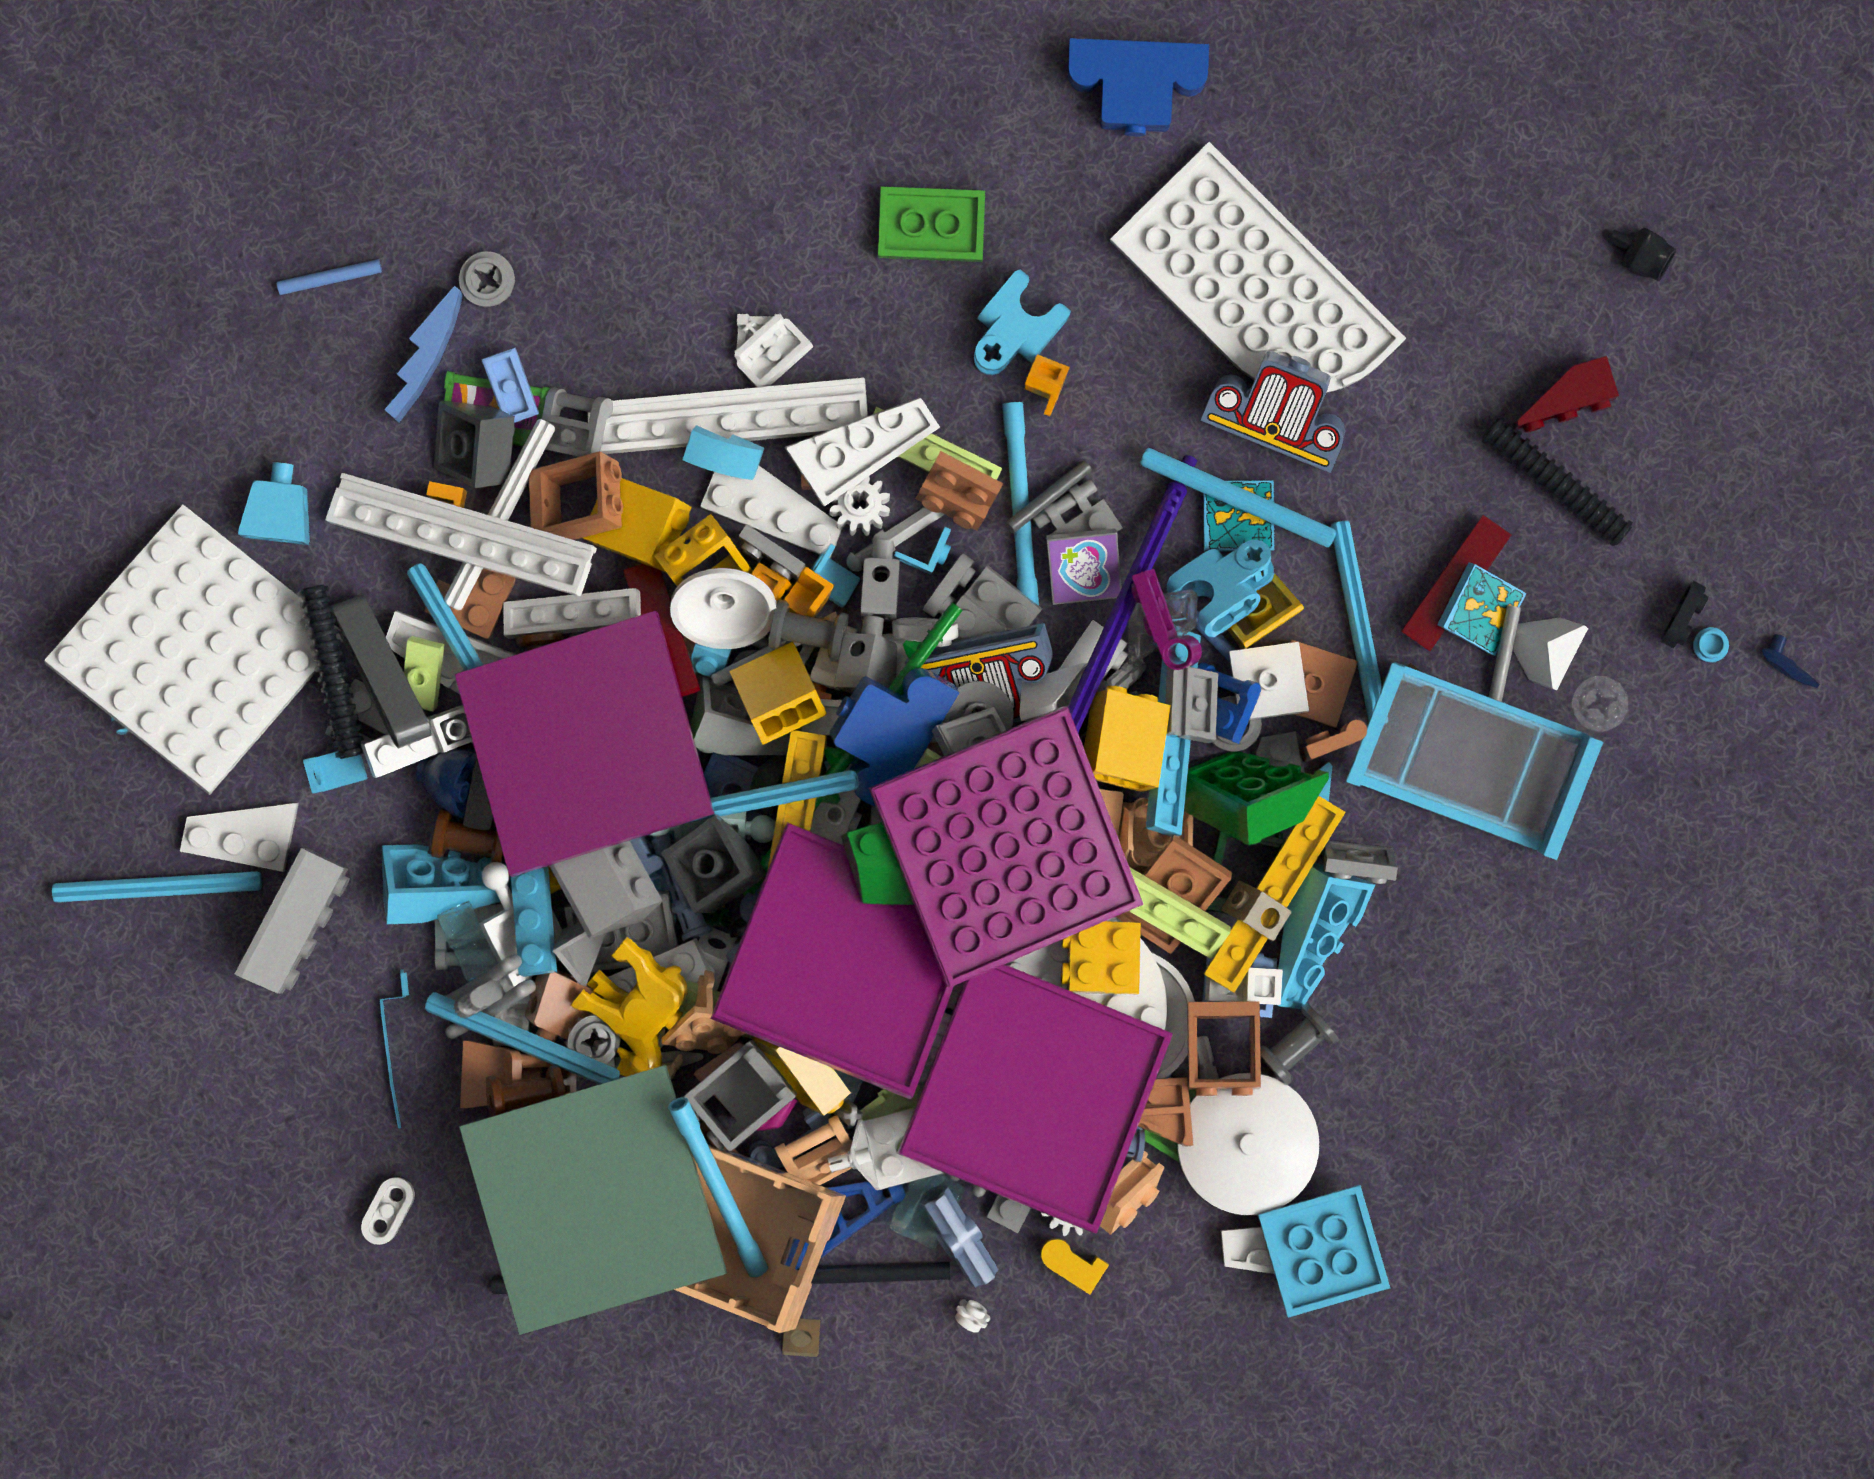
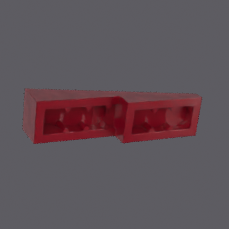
M1482 515L1444 568L1442 574L1406 622L1401 632L1428 651H1431L1445 631V629L1437 624L1468 562L1487 571L1512 534L1485 515Z
M643 563L623 570L629 589L636 588L640 591L641 615L657 611L659 614L681 696L684 697L701 691L683 634L676 628L671 618V599L661 570Z

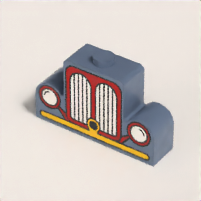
M1273 351L1266 352L1251 388H1247L1245 381L1237 375H1224L1218 379L1200 420L1331 473L1341 450L1346 431L1344 423L1336 415L1322 414L1317 416L1328 390L1331 379L1330 375L1310 367V362L1301 357L1291 356V358H1287Z
M1045 623L954 641L949 646L935 647L921 668L927 669L953 683L956 688L972 681H984L996 685L1007 695L1012 704L1014 723L1021 721L1022 681L1027 683L1041 681L1047 674L1053 652ZM974 709V710L971 712V714L980 712V711H982V710H981V709Z

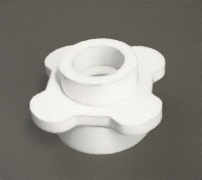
M962 1299L959 1302L960 1306L958 1305L956 1308V1321L972 1332H979L981 1328H986L987 1322L991 1319L987 1314V1310L976 1301L969 1300L967 1302Z

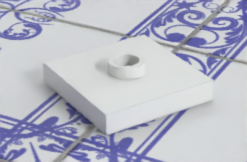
M1299 642L1229 651L1232 677L1242 681L1251 680L1257 682L1261 687L1260 696L1249 720L1309 712ZM1235 693L1236 705L1240 700V696Z

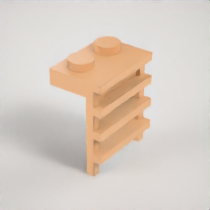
M1145 1151L1141 1162H1135L1132 1158L1120 1171L1100 1227L1110 1235L1120 1225L1126 1228L1137 1215L1136 1210L1142 1204L1145 1207L1149 1206L1159 1193L1156 1187L1164 1166L1160 1163L1155 1165L1147 1158L1148 1153Z

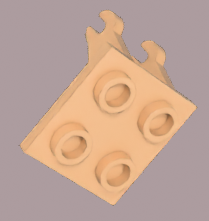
M705 970L704 976H699L696 1006H693L661 1038L663 1045L676 1046L682 1050L692 1048L708 1050L709 1053L719 1054L729 1049L745 1034L742 1031L710 1019L713 1013V986L715 982L712 971Z

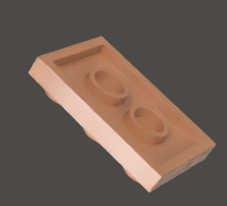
M1173 835L1142 875L1206 911L1231 880L1232 872L1176 835ZM1130 911L1116 916L1122 922L1141 923V935L1170 954L1181 942Z

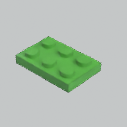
M881 187L878 258L982 262L985 191Z

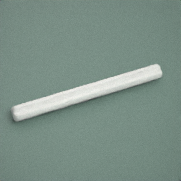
M543 419L536 421L488 513L489 516L508 521L529 481V474L536 468L555 431V427L551 423ZM462 563L444 598L445 603L456 610H461L483 568Z

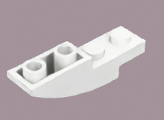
M463 705L427 717L432 735L403 748L397 749L389 734L361 744L372 776L374 778L380 777L440 752H447L472 742Z

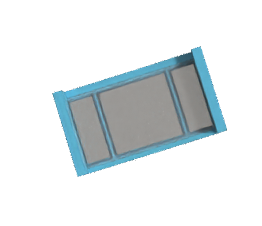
M1394 662L1391 663L1368 722L1367 734L1361 740L1346 782L1359 787L1360 785L1366 786L1535 849L1544 856L1557 860L1603 741Z

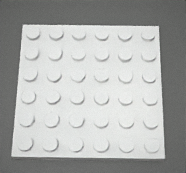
M183 504L44 660L48 667L209 795L316 673L315 667H318L317 661L314 662L312 658L315 656V652L310 650V646L313 645L312 640H308L307 637L310 634V630L305 628V624H308V622L302 616L305 613V609L300 607V603L303 600ZM334 625V629H338V631H340V629ZM339 633L336 634V638L341 640Z

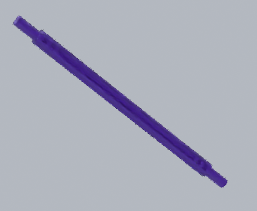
M1185 455L1182 462L1195 467L1197 460L1190 455ZM1175 480L1168 483L1154 518L1068 705L1077 732H1079L1136 606L1137 601L1133 596L1131 588L1132 583H1134L1132 576L1153 568L1172 523L1183 503V499L1187 494L1186 485Z

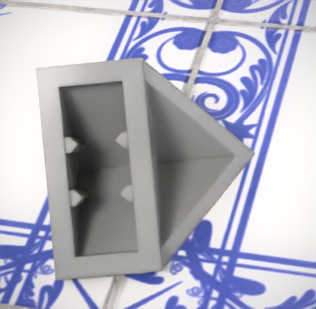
M579 922L562 930L553 952L580 985L586 986L606 933L589 939Z

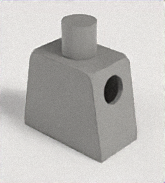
M873 540L872 558H864L861 599L862 620L863 616L884 618V622H892L897 619L900 560L893 559L894 541ZM880 572L886 573L887 580L878 582L875 580V575Z
M863 616L861 634L847 633L844 635L834 687L852 694L864 676L877 681L887 688L894 681L897 671V645L882 637L884 618Z

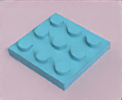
M1361 1185L1258 1214L1288 1318L1390 1288Z

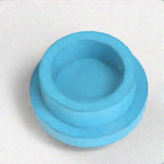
M1709 627L1697 633L1693 641V649L1697 657L1702 661L1709 663L1717 662L1727 654L1729 641L1723 631L1718 628Z

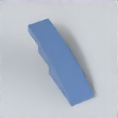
M456 286L449 291L409 338L419 349L397 373L406 385L385 408V411L399 423L423 392L440 363L452 335L463 299L462 292Z

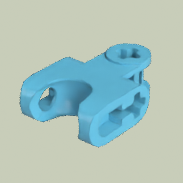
M1021 269L1011 275L977 318L989 328L978 342L974 352L975 366L986 375L999 374L1017 353L1032 363L1037 354L1041 353L1066 323L1071 313L1070 309L1059 303L1045 315L1037 317L1027 314L1021 307L1020 295L1029 283V276ZM985 349L989 352L994 349L998 350L997 358L999 361L996 359H991L989 362L986 361Z
M1249 540L1225 557L1217 549H1210L1172 574L1167 582V592L1179 603H1185L1190 599L1200 596L1211 598L1212 601L1199 613V627L1207 636L1215 637L1249 615L1258 606L1260 596L1256 591L1268 585L1274 577V566L1271 562L1270 548L1263 541Z

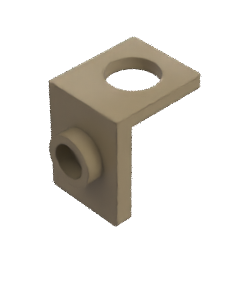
M1240 880L1221 908V911L1249 925L1271 941L1275 940L1291 914L1288 908L1264 892ZM1268 908H1274L1277 912L1275 923L1270 927H1264L1261 923L1263 912Z
M799 1318L796 1329L784 1332L782 1354L817 1357L819 1354L820 1320Z

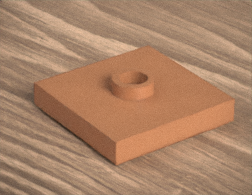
M1291 639V640H1290V643L1298 642V641H1295V640H1292V639ZM1299 642L1309 712L1293 715L1336 728L1358 661Z

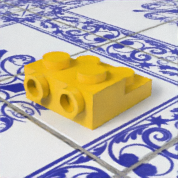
M1104 921L1062 939V948L1068 949V963H1062L1061 984H1067V990L1073 993L1138 995L1141 923Z

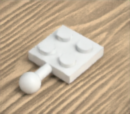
M492 862L483 869L482 881L487 888L495 890L504 910L484 920L479 925L499 964L503 959L514 954L517 955L513 898L508 886L510 880L508 869L502 863ZM552 910L554 940L556 944L562 929ZM518 969L505 976L509 986H516L531 977L520 976Z

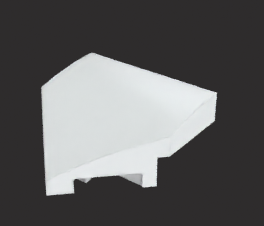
M737 314L738 336L734 357L737 360L738 368L756 387L771 386L813 348L812 343L789 319H783L781 314H775V316Z

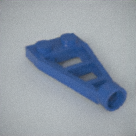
M869 1182L829 1187L828 1189L846 1195V1197L857 1194L863 1195L868 1203V1208L863 1214L850 1221L845 1220L840 1211L821 1258L892 1205L908 1199L902 1184L888 1188L891 1194L889 1198L883 1195V1189L877 1191ZM794 1240L785 1265L790 1267L800 1240ZM806 1242L804 1244V1247L802 1249L801 1255L799 1257L795 1269H798L801 1266V1263L803 1261V1258L809 1245Z

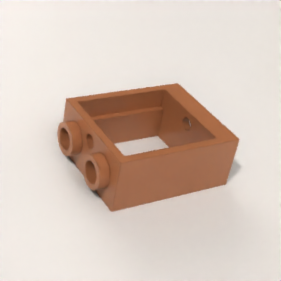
M599 451L533 469L529 474L531 528L572 540L621 528L623 503L620 498L622 473L619 462ZM596 476L598 514L561 523L560 486Z
M1260 1001L1188 1002V1089H1196V1096H1217V1089H1232V1096L1253 1095V1089H1260L1261 1087ZM1249 1018L1250 1079H1198L1197 1019Z

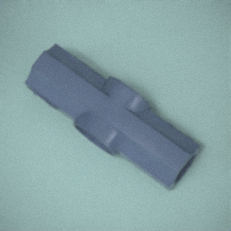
M943 1184L928 1190L923 1194L920 1204L938 1231L936 1233L938 1242L952 1259H955L970 1285L973 1287L986 1285L995 1278L998 1268L981 1242L983 1236L980 1229L962 1211L947 1186Z

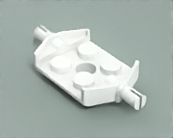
M914 1108L867 1121L858 1120L851 1151L828 1158L832 1173L852 1167L853 1170L858 1169L877 1191L943 1173L897 1154V1146L903 1139Z

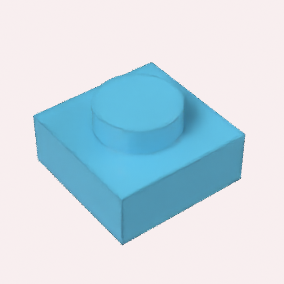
M696 643L691 657L694 671L711 677L712 674L727 667L731 649L710 648Z

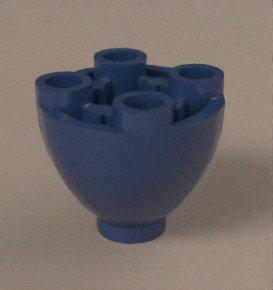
M456 748L447 752H441L434 757L420 760L417 766L416 780L424 784L430 797L442 809L459 818L474 819L477 816L486 788L475 749Z

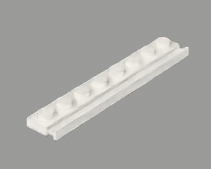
M865 378L612 401L613 412L606 420L600 452L613 454L687 447L691 432L696 425L727 439L734 434L748 441L818 435L868 416ZM588 412V423L590 418V412Z
M341 473L340 478L342 480L339 488L336 487L325 519L327 522L581 597L592 565L590 561L593 553H596L597 550L593 545Z

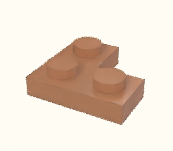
M483 568L463 608L456 610L450 607L462 629L490 640L503 611V602H507L517 578ZM438 579L436 585L445 598L451 585ZM426 607L424 612L430 614Z

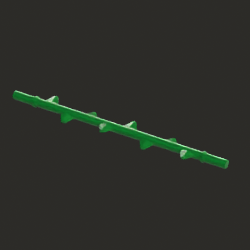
M951 602L931 630L928 629V634L922 642L906 640L902 646L908 657V662L888 687L889 689L900 695L904 694L902 689L904 677L908 672L921 668L938 643L943 642L942 638L963 611L961 608ZM827 747L824 754L830 768L824 775L844 772L855 756L840 748ZM839 793L817 797L815 811L821 802L838 804L841 800ZM771 848L766 855L763 854L761 856L763 859L760 861L766 874ZM764 879L756 883L747 891L754 895V893L763 883Z

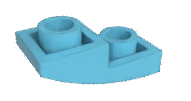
M696 425L691 432L682 460L716 473L753 480L756 476L764 447L734 434L727 439Z

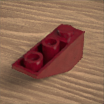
M1607 356L1572 366L1513 424L1514 430L1523 428L1524 432L1528 433L1544 428L1543 421L1557 417L1558 423L1577 418V411L1590 407L1591 413H1595L1612 407L1610 401L1615 400L1619 394Z

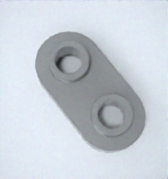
M963 553L932 594L923 611L933 618L938 613L942 615L950 603L955 602L956 599L951 595L957 586L960 585L965 588L976 571L971 567L975 561Z

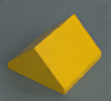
M1275 573L1268 585L1256 591L1260 596V602L1255 610L1228 628L1240 649H1247L1304 609L1301 602Z

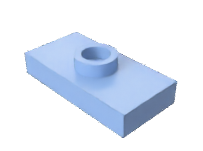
M516 348L482 359L499 410L515 416L514 423L539 414Z

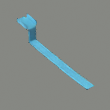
M404 969L400 970L402 997L396 998H404L406 995H409L407 972L404 973ZM380 999L390 1087L398 1128H401L393 1085L383 1000L386 999Z

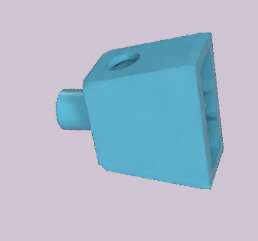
M273 462L270 482L253 481L238 535L249 539L309 545L307 489L301 485L291 484L294 465Z

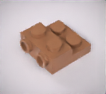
M940 451L915 499L922 502L926 509L936 513L941 512L953 518V521L960 527L972 528L978 531L1003 483Z

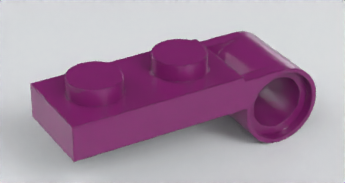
M1155 569L1133 575L1134 583L1131 585L1133 596L1137 603L1142 604L1145 617H1143L1145 630L1150 637L1153 636L1164 663L1173 670H1181L1196 664L1202 655L1201 645L1193 636L1182 635L1178 637ZM1178 643L1183 644L1188 650V658L1185 662L1176 656L1175 649Z

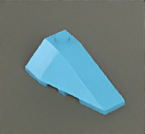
M418 844L382 845L383 901L387 924L424 923L500 902L495 890L487 888L482 881V871L485 866L491 863V858L484 857L475 863L461 859V852L449 851L448 857L436 858L428 854L429 846ZM510 876V880H509V882H508V886H509V888H510V890H511V892H512L511 876Z
M1313 864L1287 907L1291 914L1285 922L1278 967V969L1282 970L1281 1005L1277 1006L1301 1009L1306 1004L1325 975L1322 964L1333 952L1338 954L1344 946L1339 941V938L1349 923L1355 927L1363 917L1375 884L1353 875L1351 879L1335 878L1330 875V872H1325L1323 864Z

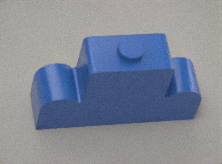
M1070 38L1068 80L1073 88L1081 92H1090L1096 89L1098 85L1102 87L1100 125L1103 129L1125 130V135L1135 137L1145 136L1146 131L1166 132L1171 124L1173 88L1179 94L1190 97L1200 93L1206 84L1209 65V44Z
M917 668L908 672L902 682L904 692L902 695L864 676L859 681L851 697L846 696L837 709L836 715L839 717L830 730V736L837 747L860 759L850 767V770L856 771L859 781V787L854 792L857 797L874 807L876 806L869 787L915 768L934 736L932 730L936 725L942 723L960 693L953 683L927 669Z

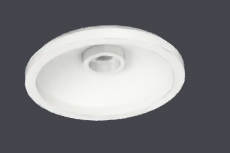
M713 568L695 573L677 586L671 598L670 613L676 628L689 640L710 648L735 649L759 641L771 630L777 604L770 588L759 578L737 569Z

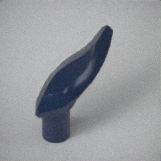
M1778 634L1773 635L1769 649L1765 648L1762 650L1769 664L1787 677L1817 688L1820 684L1814 678L1798 667L1794 660L1782 654L1787 638Z

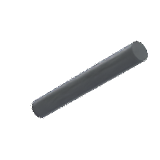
M1084 460L1006 521L1005 526L1013 534L1088 475L1092 471L1090 465Z

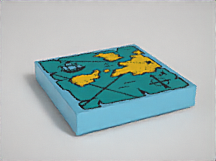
M1226 481L1274 502V481ZM1203 493L1204 552L1210 549H1217L1219 552H1232L1249 540L1263 541L1268 545L1270 551H1274V524Z
M1468 562L1437 625L1486 653L1495 656L1499 648L1507 605L1520 607L1526 593L1481 567Z

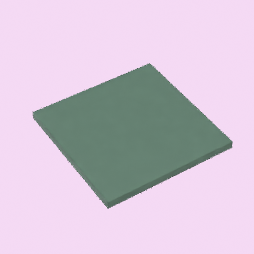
M666 1065L459 1126L519 1335L727 1274L693 1155L668 1109L669 1104L676 1099Z

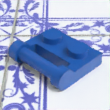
M1202 662L1198 665V669L1218 673V687L1240 696L1237 705L1217 697L1216 735L1239 744L1260 696V684L1251 680L1242 681L1216 671L1213 665Z

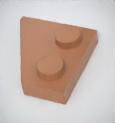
M1188 1077L1156 1079L1138 1127L1182 1146H1193Z

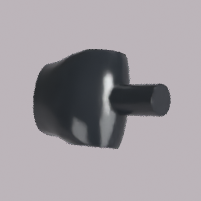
M1644 227L1633 239L1617 230H1614L1608 239L1609 243L1626 251L1622 267L1639 276L1652 278L1660 281L1676 253V248L1669 245L1663 237Z

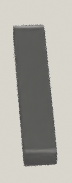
M359 594L329 606L333 607L334 612L331 613V617L336 619L334 625L340 629L339 635L397 749L430 737L432 733L428 720L365 596Z

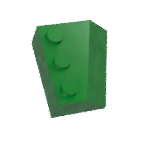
M1239 751L1228 752L1188 769L1184 812L1219 829L1221 832L1233 836L1244 844H1257L1268 836L1303 822L1327 783L1329 772L1317 770L1311 775L1301 772V766L1289 763L1286 766L1270 765L1269 758Z
M882 822L841 835L862 904L914 905Z

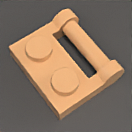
M838 1115L829 1118V1123L792 1143L788 1145L782 1143L774 1147L789 1174L821 1185L852 1169V1167L832 1173L829 1167V1157L843 1155L851 1151L852 1140ZM836 1135L837 1138L830 1140L829 1142H827V1143L821 1145L820 1147H818V1148H816V1149H814V1150H812V1151H810V1152H808V1153H806V1154H804V1155L798 1157V1158L795 1159V1160L793 1159L795 1156H797V1155H799V1154H801V1153H803V1152H805V1151L811 1149L812 1147H814V1146H816V1145H818V1144H820V1143H822V1142H824V1141L828 1140L829 1138H831V1137H833V1136Z

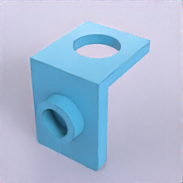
M944 527L928 565L897 551L893 559L900 560V562L931 575L936 563L943 565L951 546L945 543L951 529Z
M830 544L818 556L811 570L834 585L829 600L840 607H844L860 578L829 558L835 548L833 544Z
M336 751L319 757L304 759L303 763L312 794L368 779L362 756L357 755L340 759L336 758L335 753L338 752Z

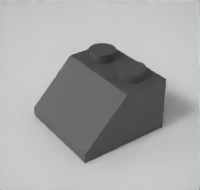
M439 401L434 469L474 488L504 484L512 466L511 454L515 432V416L490 406Z
M714 815L661 852L694 913L713 914L766 876V872L752 847L719 815Z

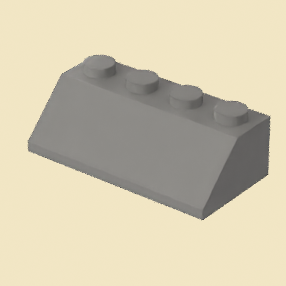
M630 841L549 865L589 939L641 922L663 902Z
M301 848L235 975L277 994L283 993L285 989L291 990L300 975L296 968L301 958L308 959L317 941L313 939V936L318 926L324 928L332 915L333 909L329 908L330 903L335 895L340 897L348 885L350 878L345 876L348 868L311 849Z

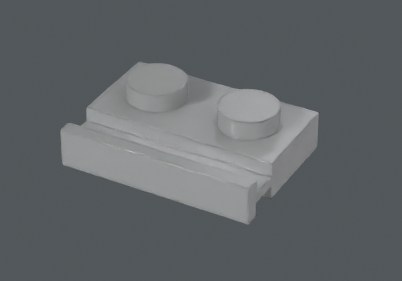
M1167 667L1165 704L1171 705L1167 736L1176 735L1178 738L1208 744L1216 741L1217 672L1192 667L1181 670H1173Z

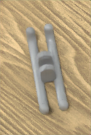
M514 954L503 959L499 964L445 997L455 1000L453 1009H455V1013L460 1018H468L480 1011L490 1016H495L533 993L536 989V984L533 980L528 979L505 993L499 980L518 969L522 964L521 957ZM453 1023L446 1028L445 1033L448 1038L454 1039L470 1030Z

